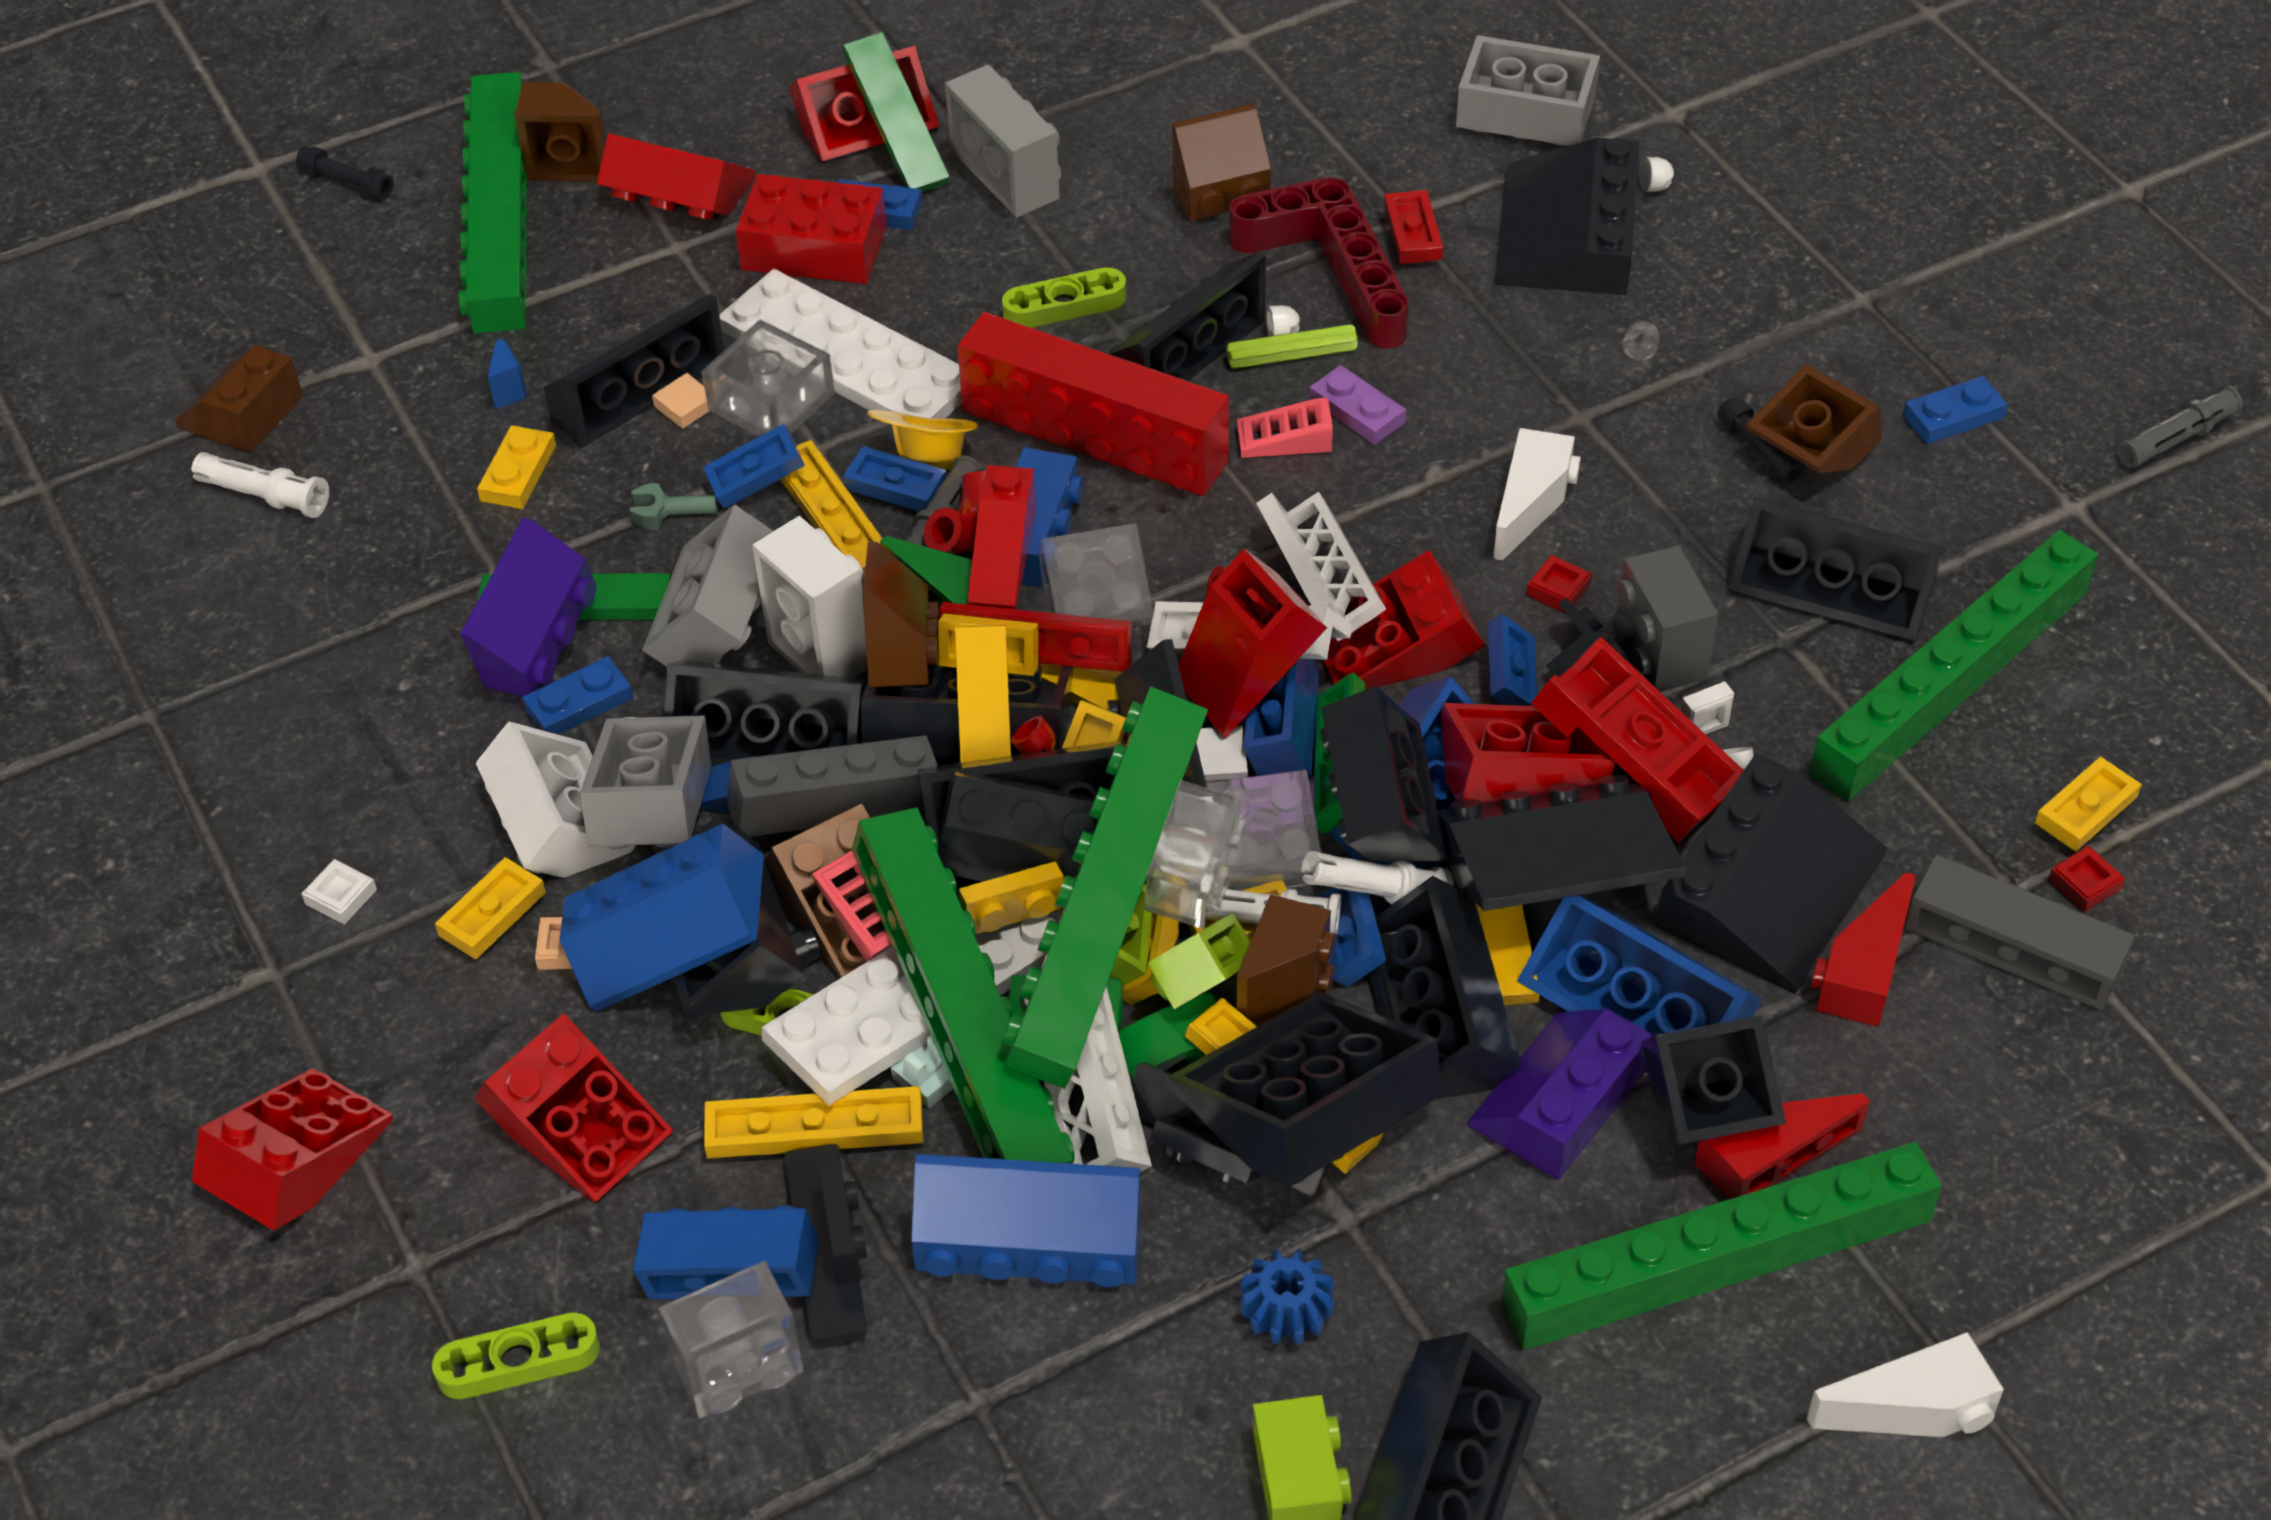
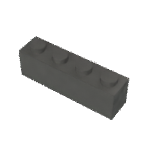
M927 735L731 760L726 801L734 826L750 837L811 829L860 804H863L870 818L912 808H918L920 814H922L923 806L917 769L938 765Z
M1937 854L1913 896L1905 926L1907 930L2104 1011L2125 967L2136 936L2119 929L2111 923L2102 922L2070 909L2062 903L2050 901L2023 890L2013 883L2001 881L1974 870L1961 862L1952 861Z

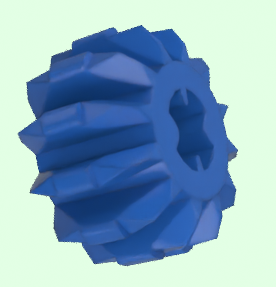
M1277 1248L1271 1253V1262L1255 1257L1254 1262L1251 1264V1274H1244L1241 1279L1240 1293L1243 1295L1240 1299L1241 1314L1243 1318L1251 1319V1329L1255 1336L1271 1331L1270 1339L1274 1346L1282 1340L1283 1336H1291V1339L1299 1347L1303 1341L1304 1331L1319 1337L1320 1332L1323 1330L1324 1320L1330 1319L1333 1315L1334 1300H1332L1331 1296L1334 1294V1282L1330 1275H1323V1265L1320 1262V1258L1304 1263L1300 1248L1294 1252L1291 1258H1284Z

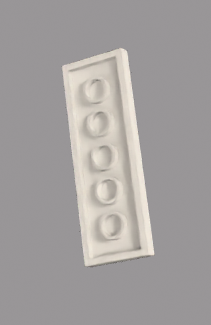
M776 269L770 271L719 314L723 333L868 410H885L924 418H946L962 404L959 364Z
M1050 915L1026 919L1003 926L993 932H982L975 935L981 952L987 953L991 958L995 972L994 982L1000 995L1010 990L1011 975L1028 974L1031 966L1041 969L1046 953L1038 951L1037 948L1048 921L1057 923ZM893 946L762 1027V1041L829 1106L897 1063L910 1052H914L925 1045L927 1038L930 1036V1032Z

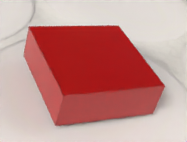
M1550 555L1527 584L1526 595L1565 613L1559 603L1567 598L1575 606L1591 586L1593 574Z
M2088 845L2051 868L2048 880L2085 913L2120 891L2125 878Z

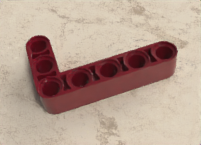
M1325 177L1236 197L1229 206L1230 245L1235 250L1243 253H1255L1318 239L1368 340L1373 345L1384 349L1396 348L1405 342L1408 326V298L1351 187L1346 181L1335 177Z

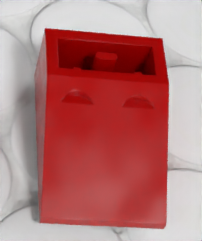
M1243 549L1210 585L1178 664L1184 691L1196 705L1208 709L1206 717L1221 735L1227 738L1327 629V626L1276 571L1246 549Z
M1428 550L1373 583L1386 610L1353 631L1350 639L1343 638L1337 641L1335 638H1331L1327 660L1323 661L1334 684L1354 672L1365 682V690L1375 686L1382 687L1445 671L1486 645L1452 578L1432 552ZM1351 597L1345 615L1367 602L1368 598Z
M565 1013L488 1078L474 1097L514 1141L594 1203L674 1131Z
M311 1068L199 1127L192 1182L275 1231L311 1210L393 1121V1114L374 1104L370 1099L355 1093L331 1079L327 1074Z

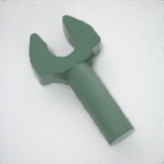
M659 483L645 484L631 491L633 505L635 506L629 509L632 523L644 529H659L661 523L668 515L718 513V500L715 495L667 496L661 490Z

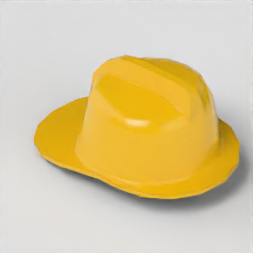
M869 410L867 412V415L871 418L892 424L897 452L901 457L945 470H951L955 460L961 457L965 432L978 427L977 423L963 419L924 418L885 410Z

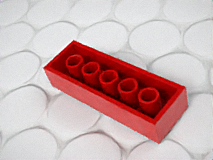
M987 312L981 314L957 345L963 412L1205 497L1229 462V395Z

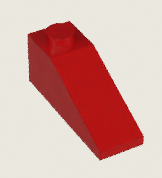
M987 465L979 500L968 605L1017 609L1036 513L1034 468Z
M1904 873L1834 939L1829 960L1818 957L1811 988L1821 990L1816 1011L1879 1027L1916 875Z
M1863 1093L1783 1102L1782 1107L1786 1124L1701 1140L1698 1144L1695 1164L1728 1200L1777 1185L1861 1132L1870 1100Z

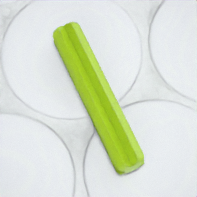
M1347 324L1230 342L1227 344L1226 355L1230 368L1237 369L1354 351L1357 348L1358 339L1354 326Z

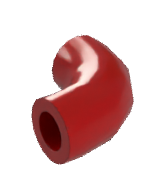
M985 471L969 472L962 476L961 500L957 510L942 507L929 516L924 528V539L928 548L957 556L970 557L973 555L979 500Z

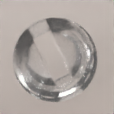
M1637 321L1631 324L1626 330L1622 341L1624 352L1635 360L1642 361L1652 358L1656 354L1660 343L1659 330L1648 321ZM1640 334L1646 335L1639 345L1634 342Z

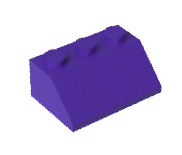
M522 518L460 633L484 686L521 697L544 687V685L552 681L556 671V662L564 646H568L572 642L576 633V623L584 608L591 605L596 594V582L586 558L531 519Z
M1607 1008L1556 1013L1520 1057L1522 1066L1508 1074L1498 1083L1470 1117L1468 1126L1560 1180L1646 1072L1647 1065L1641 1041L1652 1037V1034Z

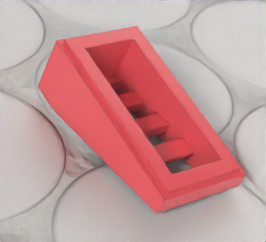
M1328 398L1312 399L1237 419L1241 458L1332 452L1333 427ZM1272 431H1279L1280 433H1279V434L1272 435L1271 432H1272ZM1261 432L1262 438L1253 440V433Z
M852 851L811 875L866 962L892 947L886 929L874 937L867 930L882 921L878 911L863 920H860L855 914L874 902L870 892L851 904H848L844 899V896L862 885L868 890ZM853 867L858 876L836 888L831 880Z

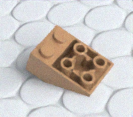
M863 804L772 847L765 859L768 870L787 906L804 930L808 928L812 930L821 954L839 979L860 967L866 961L811 875L852 851L859 820L870 818ZM852 867L831 881L838 888L858 875ZM862 885L844 896V899L848 904H851L869 892ZM873 902L855 914L860 920H863L875 913L877 908ZM881 921L867 930L874 937L884 931L885 927Z

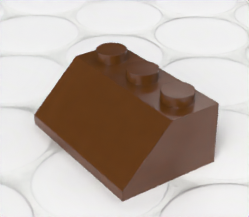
M869 542L867 545L863 586L869 687L928 685L929 667H938V602H929L928 585L878 542Z

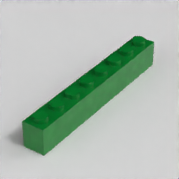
M521 72L471 76V93L464 94L466 117L470 120L463 121L465 143L469 146L463 148V163L465 172L469 173V175H462L463 195L468 203H461V214L464 229L468 230L460 233L462 254L467 260L460 261L461 282L463 287H466V290H459V304L462 316L470 317L473 334L526 329L527 174L514 116L523 84Z
M2059 529L1817 736L1809 775L1847 802L1851 801L2088 593L2099 554Z
M1151 686L1142 704L1135 701L1132 702L1121 729L1131 733L1126 747L1116 744L1105 773L1114 776L1110 789L1099 788L1088 815L1098 819L1094 831L1089 833L1083 830L1072 857L1073 861L1081 863L1076 878L1068 875L1065 876L1054 904L1064 908L1058 923L1048 921L1037 948L1038 951L1046 953L1041 969L1033 966L1030 967L1019 995L1022 998L1028 999V1004L1023 1016L1013 1012L1002 1039V1044L1011 1047L1004 1066L1063 1089L1068 1085L1078 1064L1208 709Z
M918 808L859 820L851 850L983 1158L1073 1164L1075 1160L1074 1147L1069 1135L1066 1132L1061 1133L1055 1120L1054 1103L1048 1088L1045 1086L1041 1087L1037 1078L1004 1066L1011 1047L1001 1042L1012 1017L1013 1009L1008 998L1001 997L994 982L995 972L991 958L987 953H982L975 939L976 931L972 915L968 910H963L956 896L957 887L954 875L950 868H944L940 860L937 838L933 828L929 825L925 826Z
M1909 1143L1505 1269L1501 1306L1522 1351L1931 1222L1942 1185L1918 1143Z

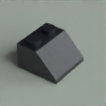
M1762 1015L1659 1034L1641 1041L1653 1096L1677 1145L1786 1124Z

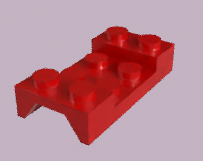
M1602 637L1596 640L1579 660L1559 678L1554 675L1531 702L1567 738L1580 728L1598 747L1623 768L1635 782L1640 784L1651 795L1650 799L1667 832L1678 842L1722 803L1744 771Z

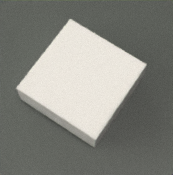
M1724 681L1683 697L1680 711L1701 731L1709 734L1729 725L1734 692Z
M334 859L301 894L305 905L345 925L375 893L377 888L374 879Z

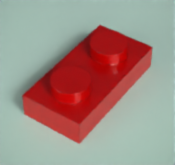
M1427 190L1384 194V210L1399 264L1442 260L1443 244Z

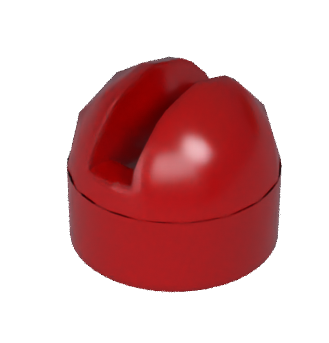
M1035 716L1026 721L1014 733L1011 742L1021 754L1040 752L1043 749L1046 751L1054 750L1056 735L1052 727L1042 716Z

